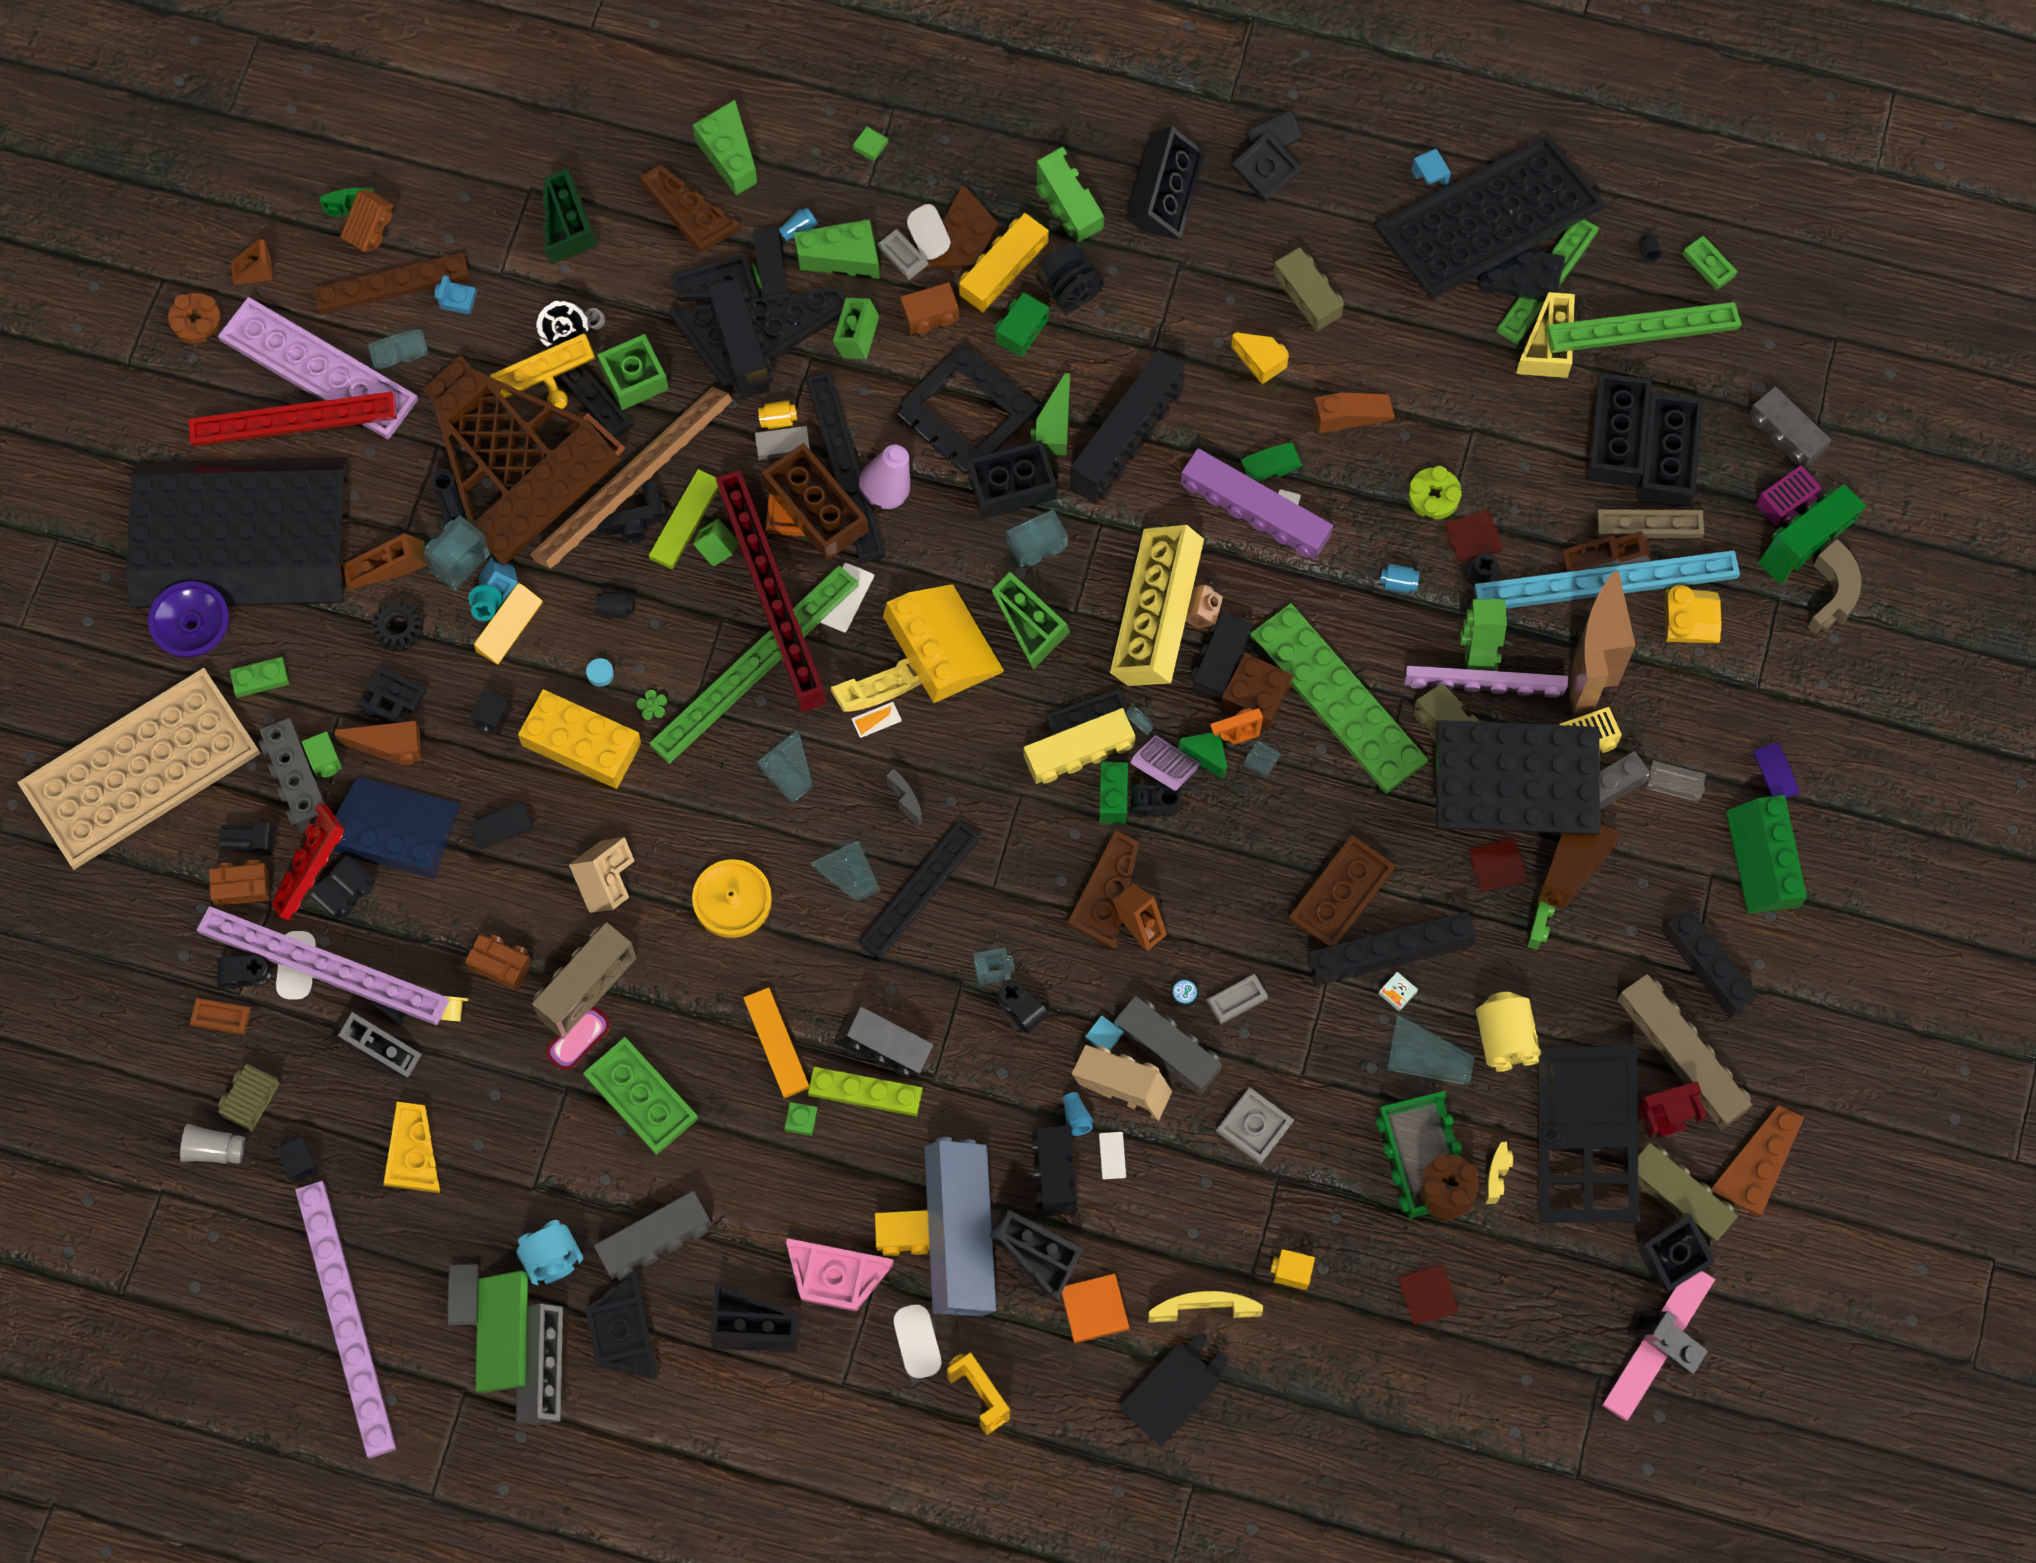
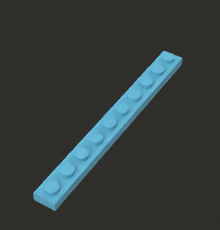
M1734 550L1475 584L1474 591L1476 599H1505L1506 609L1597 597L1607 579L1615 571H1619L1624 593L1738 579L1740 572Z

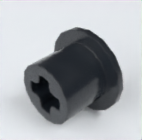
M1483 553L1469 562L1466 575L1468 580L1475 586V584L1498 581L1500 578V568L1493 555Z

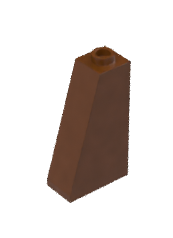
M1600 824V834L1598 836L1561 834L1538 901L1564 910L1613 852L1621 831Z

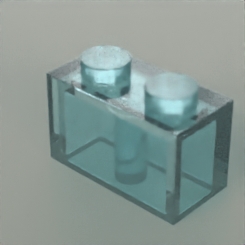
M1053 509L1008 530L1007 543L1020 567L1027 564L1032 566L1041 561L1042 557L1062 552L1068 546V535Z

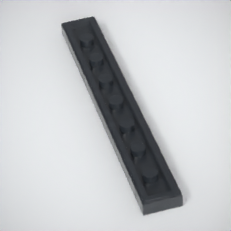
M831 372L806 377V384L835 481L867 517L869 531L854 541L859 562L864 564L885 558V552L871 505L862 497L859 491L858 484L861 472Z

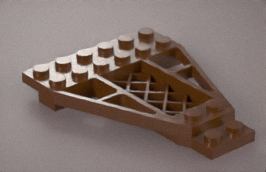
M461 355L422 389L433 402L469 527L502 565L510 561L621 460L588 421L474 370ZM502 389L544 409L530 422H526L500 390ZM486 403H496L495 414H484ZM504 405L511 414H502V406ZM478 408V414H471ZM554 413L580 425L554 450H550L536 433L537 428ZM467 420H477L475 432H465ZM484 420H494L493 431L482 432ZM501 420H511L510 431H500ZM519 423L525 431H517V424ZM451 435L455 436L478 463V469L465 481ZM465 438H475L474 447ZM481 438H492L490 449H480ZM499 438H509L508 449H497ZM516 438H526L525 449H515ZM533 440L541 449H532ZM480 455H490L489 465ZM497 455H507L506 467H495ZM514 455H524L523 467H512ZM531 455H542L541 462L535 467H530ZM495 473H505L504 483ZM512 473H522V478L517 484H510ZM489 476L502 491V497L476 520L468 491L483 477Z

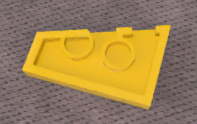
M397 1102L384 1186L440 1193L425 1105Z

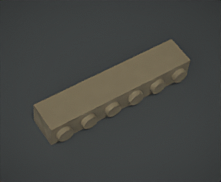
M1646 974L1622 991L1617 1000L1685 1085L1698 1081L1702 1091L1700 1098L1705 1111L1717 1126L1723 1130L1752 1106L1751 1098L1745 1089L1739 1088L1735 1084L1730 1070L1724 1065L1721 1066L1715 1059L1716 1055L1713 1049L1708 1044H1703L1699 1039L1694 1025L1683 1019L1677 1004L1672 1000L1669 1001L1662 993L1663 988L1661 984Z

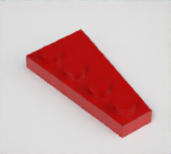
M318 802L315 809L319 814L314 825L309 823L304 834L308 835L303 848L297 849L293 856L292 872H286L272 902V906L279 917L289 920L292 914L299 909L302 898L307 890L313 886L315 877L328 862L330 853L335 845L341 841L345 831L330 808Z

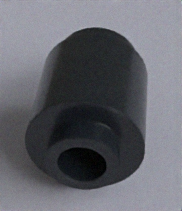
M604 591L603 594L597 593L595 612L604 618L628 619L630 614L635 612V598H631L630 592Z

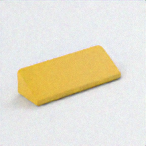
M518 583L475 642L476 652L498 665L543 601L525 586Z

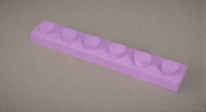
M1407 666L1404 675V685H1409L1414 689H1424L1426 687H1437L1442 683L1449 691L1455 688L1464 689V691L1471 693L1479 692L1480 690L1491 691L1493 694L1517 692L1521 696L1544 694L1546 697L1556 698L1565 694L1568 686V676Z

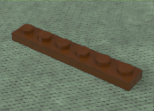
M459 253L315 287L313 292L319 315L436 288V285L441 283L443 275L449 276L451 283L470 280L464 253Z

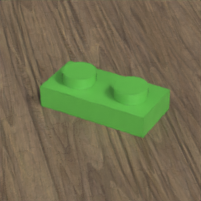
M1704 236L1683 251L1682 255L1716 290L1733 279L1737 274V270Z
M282 657L230 670L237 698L289 685Z
M1538 901L1527 947L1538 950L1541 942L1546 943L1550 927L1545 925L1547 917H1553L1555 907Z

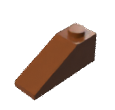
M1336 393L1315 397L1313 413L1319 434L1395 419L1388 394Z
M404 533L342 565L347 588L353 589L409 575L429 565L424 541Z
M416 721L335 730V736L339 744L401 765H410L415 761L422 760L420 730Z

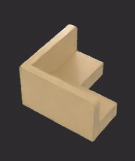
M625 837L602 840L569 864L590 913L614 910L629 898L619 873L635 860Z

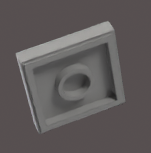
M1249 1087L1216 1129V1132L1261 1165L1293 1124L1294 1119Z

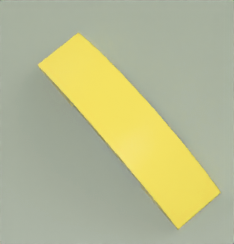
M908 658L899 661L894 668L857 682L855 679H851L831 687L830 690L843 712L865 709L893 699L919 686L922 682Z
M1218 1291L1194 1292L1174 1297L1149 1311L1148 1323L1177 1321V1310L1232 1307L1233 1318L1262 1316L1263 1305L1233 1293Z

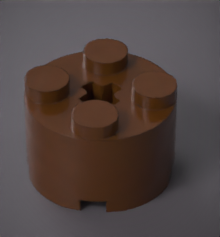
M1442 1154L1435 1157L1426 1166L1420 1185V1197L1428 1212L1444 1220L1456 1219V1217L1467 1214L1475 1203L1479 1188L1477 1169L1459 1156ZM1447 1185L1452 1186L1451 1190L1446 1189L1445 1187Z

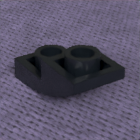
M525 803L505 808L470 824L479 849H485L499 841L513 838L534 828Z

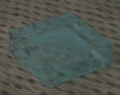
M1132 705L1126 711L1127 718L1146 735L1153 729L1152 721L1137 707Z
M1258 740L1244 761V765L1267 778L1279 760L1281 753Z

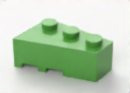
M1009 572L992 589V592L1034 670L1070 633L1066 622L1016 576Z
M1473 599L1471 608L1466 609V619H1463V629H1460L1459 636L1460 645L1465 647L1466 669L1499 671L1498 663H1501V654H1497L1499 646L1504 645L1507 626L1505 599Z

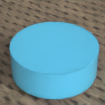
M598 658L588 664L586 674L591 684L601 687L612 681L614 671L609 661Z

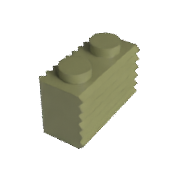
M246 1064L244 1069H239L235 1074L233 1088L229 1094L225 1093L218 1107L220 1108L219 1113L224 1119L252 1132L280 1083L275 1077Z

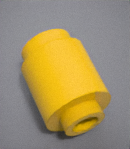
M789 400L766 403L764 407H758L761 428L768 427L769 430L793 426L794 420H797L795 404L790 405Z

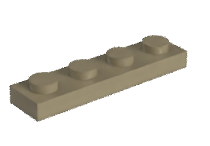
M1598 510L1596 513L1598 538L1612 535L1615 538H1619L1640 531L1647 538H1703L1704 536L1703 510Z

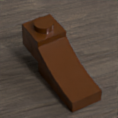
M1642 531L1615 538L1612 535L1563 550L1567 572L1652 561L1647 537Z

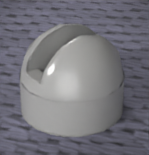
M590 308L585 312L590 329L597 330L604 326L605 315L597 308Z

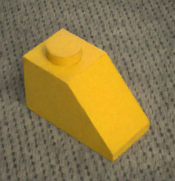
M1237 332L1232 335L1231 348L1261 384H1264L1287 368L1288 351L1281 343L1278 344L1274 338Z

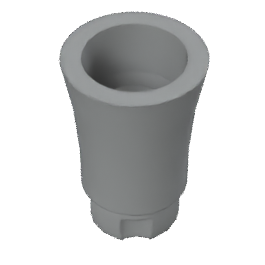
M187 1123L181 1141L180 1161L217 1162L224 1164L228 1162L241 1163L245 1149V1137L232 1136V1133L214 1131Z

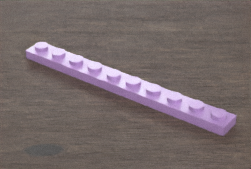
M210 906L197 928V931L204 936L253 955H258L271 962L434 1025H438L449 1003L448 998Z
M323 1181L295 1189L366 1455L368 1458H372L397 1450L325 1184Z

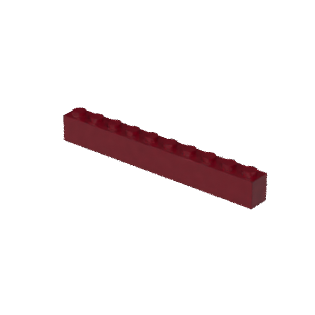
M741 470L717 477L715 479L719 495L801 713L826 705L827 702L822 683Z

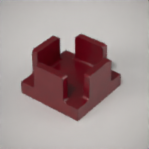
M1698 1081L1644 1097L1638 1107L1639 1121L1643 1120L1649 1138L1655 1137L1657 1133H1659L1660 1137H1666L1685 1131L1687 1128L1685 1121L1695 1118L1697 1124L1704 1121L1707 1115L1700 1098L1702 1091Z

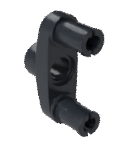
M648 482L642 486L646 506L612 515L609 514L598 524L595 532L604 536L622 534L623 541L627 544H636L645 540V528L662 521L667 515L665 504L661 502L657 483Z

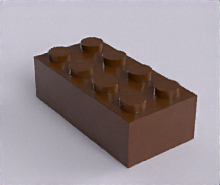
M804 443L761 472L765 488L826 561L869 531L867 517Z

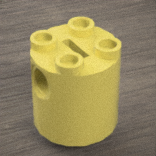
M1500 992L1491 995L1482 1006L1476 1009L1487 1065L1495 1067L1496 1072L1511 1070L1513 1064L1523 1063L1524 1066L1539 1063L1538 1056L1541 1055L1530 1000L1511 992Z

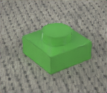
M790 1102L785 1132L813 1136L818 1108Z

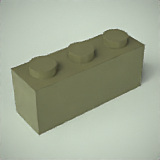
M1299 247L1274 262L1273 275L1316 332L1342 317L1344 306L1342 297L1339 293L1333 292L1327 277L1323 273L1318 272L1309 254H1305Z

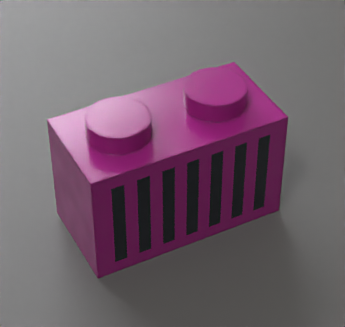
M1800 465L1764 491L1756 505L1778 527L1784 522L1788 524L1799 514L1800 510L1803 508L1807 509L1814 501L1818 502L1819 499L1817 497L1822 488Z

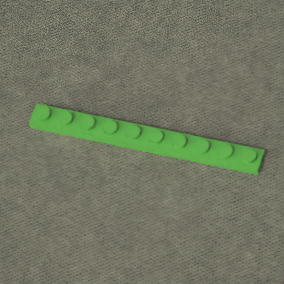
M838 566L793 608L804 637L859 586L858 581L841 566ZM771 630L649 743L650 747L668 764L679 756L781 660Z

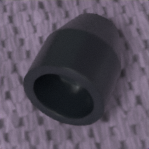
M1650 233L1641 237L1639 249L1643 260L1653 262L1661 258L1663 252L1659 241Z

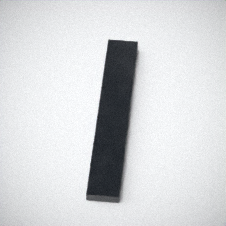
M959 820L859 941V946L881 961L981 839V835Z

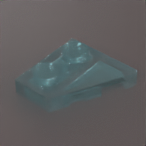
M797 730L757 762L758 767L792 804L813 787L800 734Z
M859 841L811 862L815 870L856 902L881 891Z

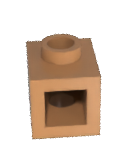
M1208 585L1194 587L1185 622L1197 629L1215 625L1223 596L1213 591V588Z

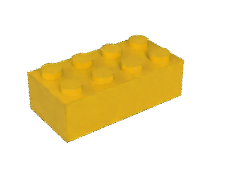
M544 689L518 733L523 747L615 789L618 788L642 744L639 732Z

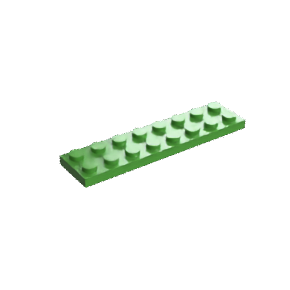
M1289 604L1250 633L1251 640L1275 667L1294 675L1292 687L1385 794L1389 793L1427 764V757L1292 604Z

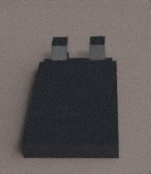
M1200 1333L1187 1347L1183 1344L1180 1346L1176 1345L1119 1406V1409L1160 1448L1219 1386L1218 1381L1220 1378L1217 1375L1228 1364L1229 1360L1222 1353H1219L1208 1366L1196 1357L1207 1345L1208 1341Z

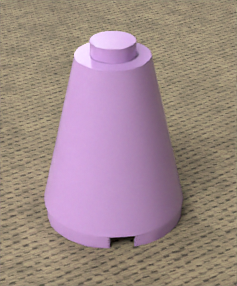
M888 446L862 470L858 484L859 491L862 497L871 505L874 503L881 506L882 509H893L903 504L908 497L911 487L909 454L902 446Z

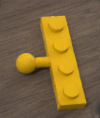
M582 334L490 376L520 391L544 382L549 393L547 403L563 409L567 405L568 399L563 391L558 390L553 377L596 359L586 334ZM502 389L500 390L505 398L513 395Z

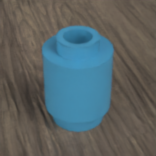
M1388 564V568H1382L1380 584H1385L1384 590L1408 594L1410 591L1416 592L1420 571L1413 570V567Z

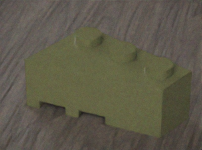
M1442 683L1417 699L1414 706L1416 719L1420 724H1425L1431 731L1430 736L1435 743L1436 722L1438 720L1479 722L1474 715L1468 717L1461 708L1463 704Z

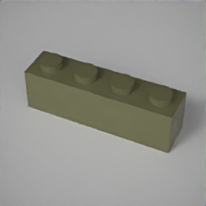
M1649 1143L1638 1156L1639 1186L1677 1218L1685 1213L1691 1214L1704 1241L1713 1247L1738 1217L1734 1213L1735 1209L1728 1202L1720 1201L1712 1195L1713 1191L1705 1183L1695 1181L1690 1176L1691 1173L1686 1167L1681 1164L1676 1165L1668 1158V1153L1663 1148Z

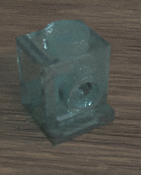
M1005 947L973 954V963L979 987H983L985 984L1011 980V972L1015 971L1013 956H1007ZM992 966H998L1000 970L991 972L990 968Z

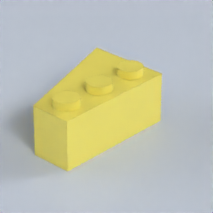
M1548 293L1521 356L1516 374L1568 378L1572 366V351L1551 353L1544 329L1548 325L1574 322L1575 294Z

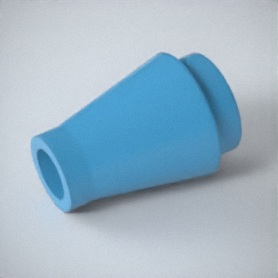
M807 207L803 210L799 208L778 230L787 242L794 238L795 232L812 230L818 223Z
M1072 1092L1065 1095L1063 1101L1066 1126H1070L1071 1134L1073 1136H1080L1090 1132L1093 1128V1119L1081 1101L1079 1094Z

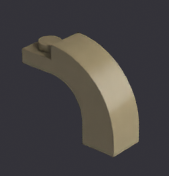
M1838 539L1818 556L1813 565L1828 579L1833 590L1832 601L1812 618L1808 626L1814 634L1818 633L1822 628L1825 631L1828 630L1835 621L1842 625L1849 617L1860 595L1861 574L1858 564L1850 551Z

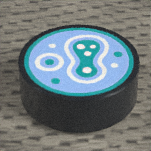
M1180 979L1173 984L1170 995L1174 1004L1186 1008L1196 1002L1199 990L1192 980Z

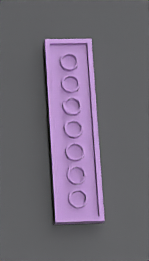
M249 297L218 335L221 342L322 401L393 391L396 399L397 419L362 424L388 440L418 401V397L414 393Z

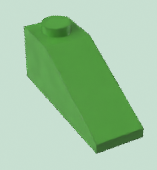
M1070 373L1063 375L1038 416L1036 429H1031V443L1042 440L1048 455H1067Z

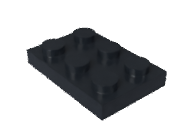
M1527 249L1483 272L1479 283V290L1545 302L1549 292L1558 293L1566 256Z

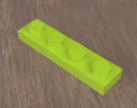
M814 1067L808 1095L917 1117L923 1088Z

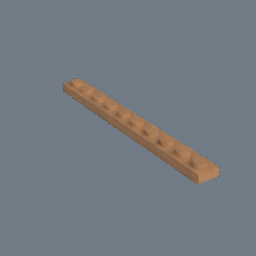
M711 387L531 553L533 560L549 569L558 564L572 548L576 547L585 536L596 529L598 524L609 514L613 513L624 500L633 495L637 488L650 479L663 464L667 463L676 452L687 445L689 440L699 431L703 430L715 416L720 414L732 402L729 393Z

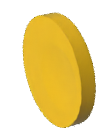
M733 859L717 862L708 867L699 876L693 889L692 902L699 922L708 931L721 937L737 938L754 932L764 923L771 909L772 894L767 878L757 867L748 862Z

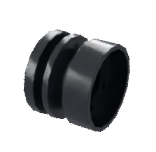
M1077 243L1068 244L1053 252L1043 261L1036 272L1038 281L1046 291L1051 292V298L1063 312H1072L1087 304L1099 293L1105 282V278L1097 271L1096 266L1092 263L1089 264V257Z

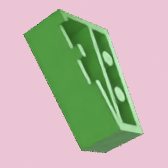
M735 100L692 125L696 143L735 195L757 183L754 162Z
M1061 147L1037 161V185H1035L1038 195L1048 201L1052 214L1056 218L1059 217L1067 235L1069 237L1073 236L1077 243L1104 229V215L1088 188L1084 190L1075 178L1079 173L1076 168L1072 170L1069 168L1065 161L1067 153Z
M870 220L794 233L800 270L832 273V271L846 272L851 276L863 274L872 275V278L880 279L879 263Z

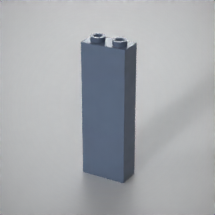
M950 1137L936 1138L934 1143L924 1147L933 1313L982 1317L996 1311L992 1238L990 1237L992 1229L987 1145L976 1144L975 1140L952 1142Z

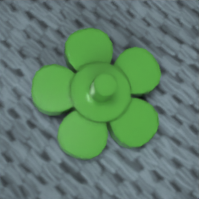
M654 690L646 691V699L640 698L637 701V707L643 710L642 717L645 720H651L654 715L657 718H662L666 711L661 706L667 704V698L662 694L657 696Z

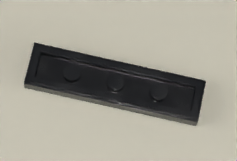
M584 365L558 375V378L587 412L615 439L633 427L632 421Z

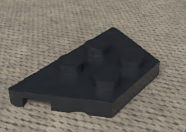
M633 1271L619 1285L613 1286L608 1290L604 1297L596 1300L585 1309L596 1365L655 1380L658 1379L652 1344L637 1272Z

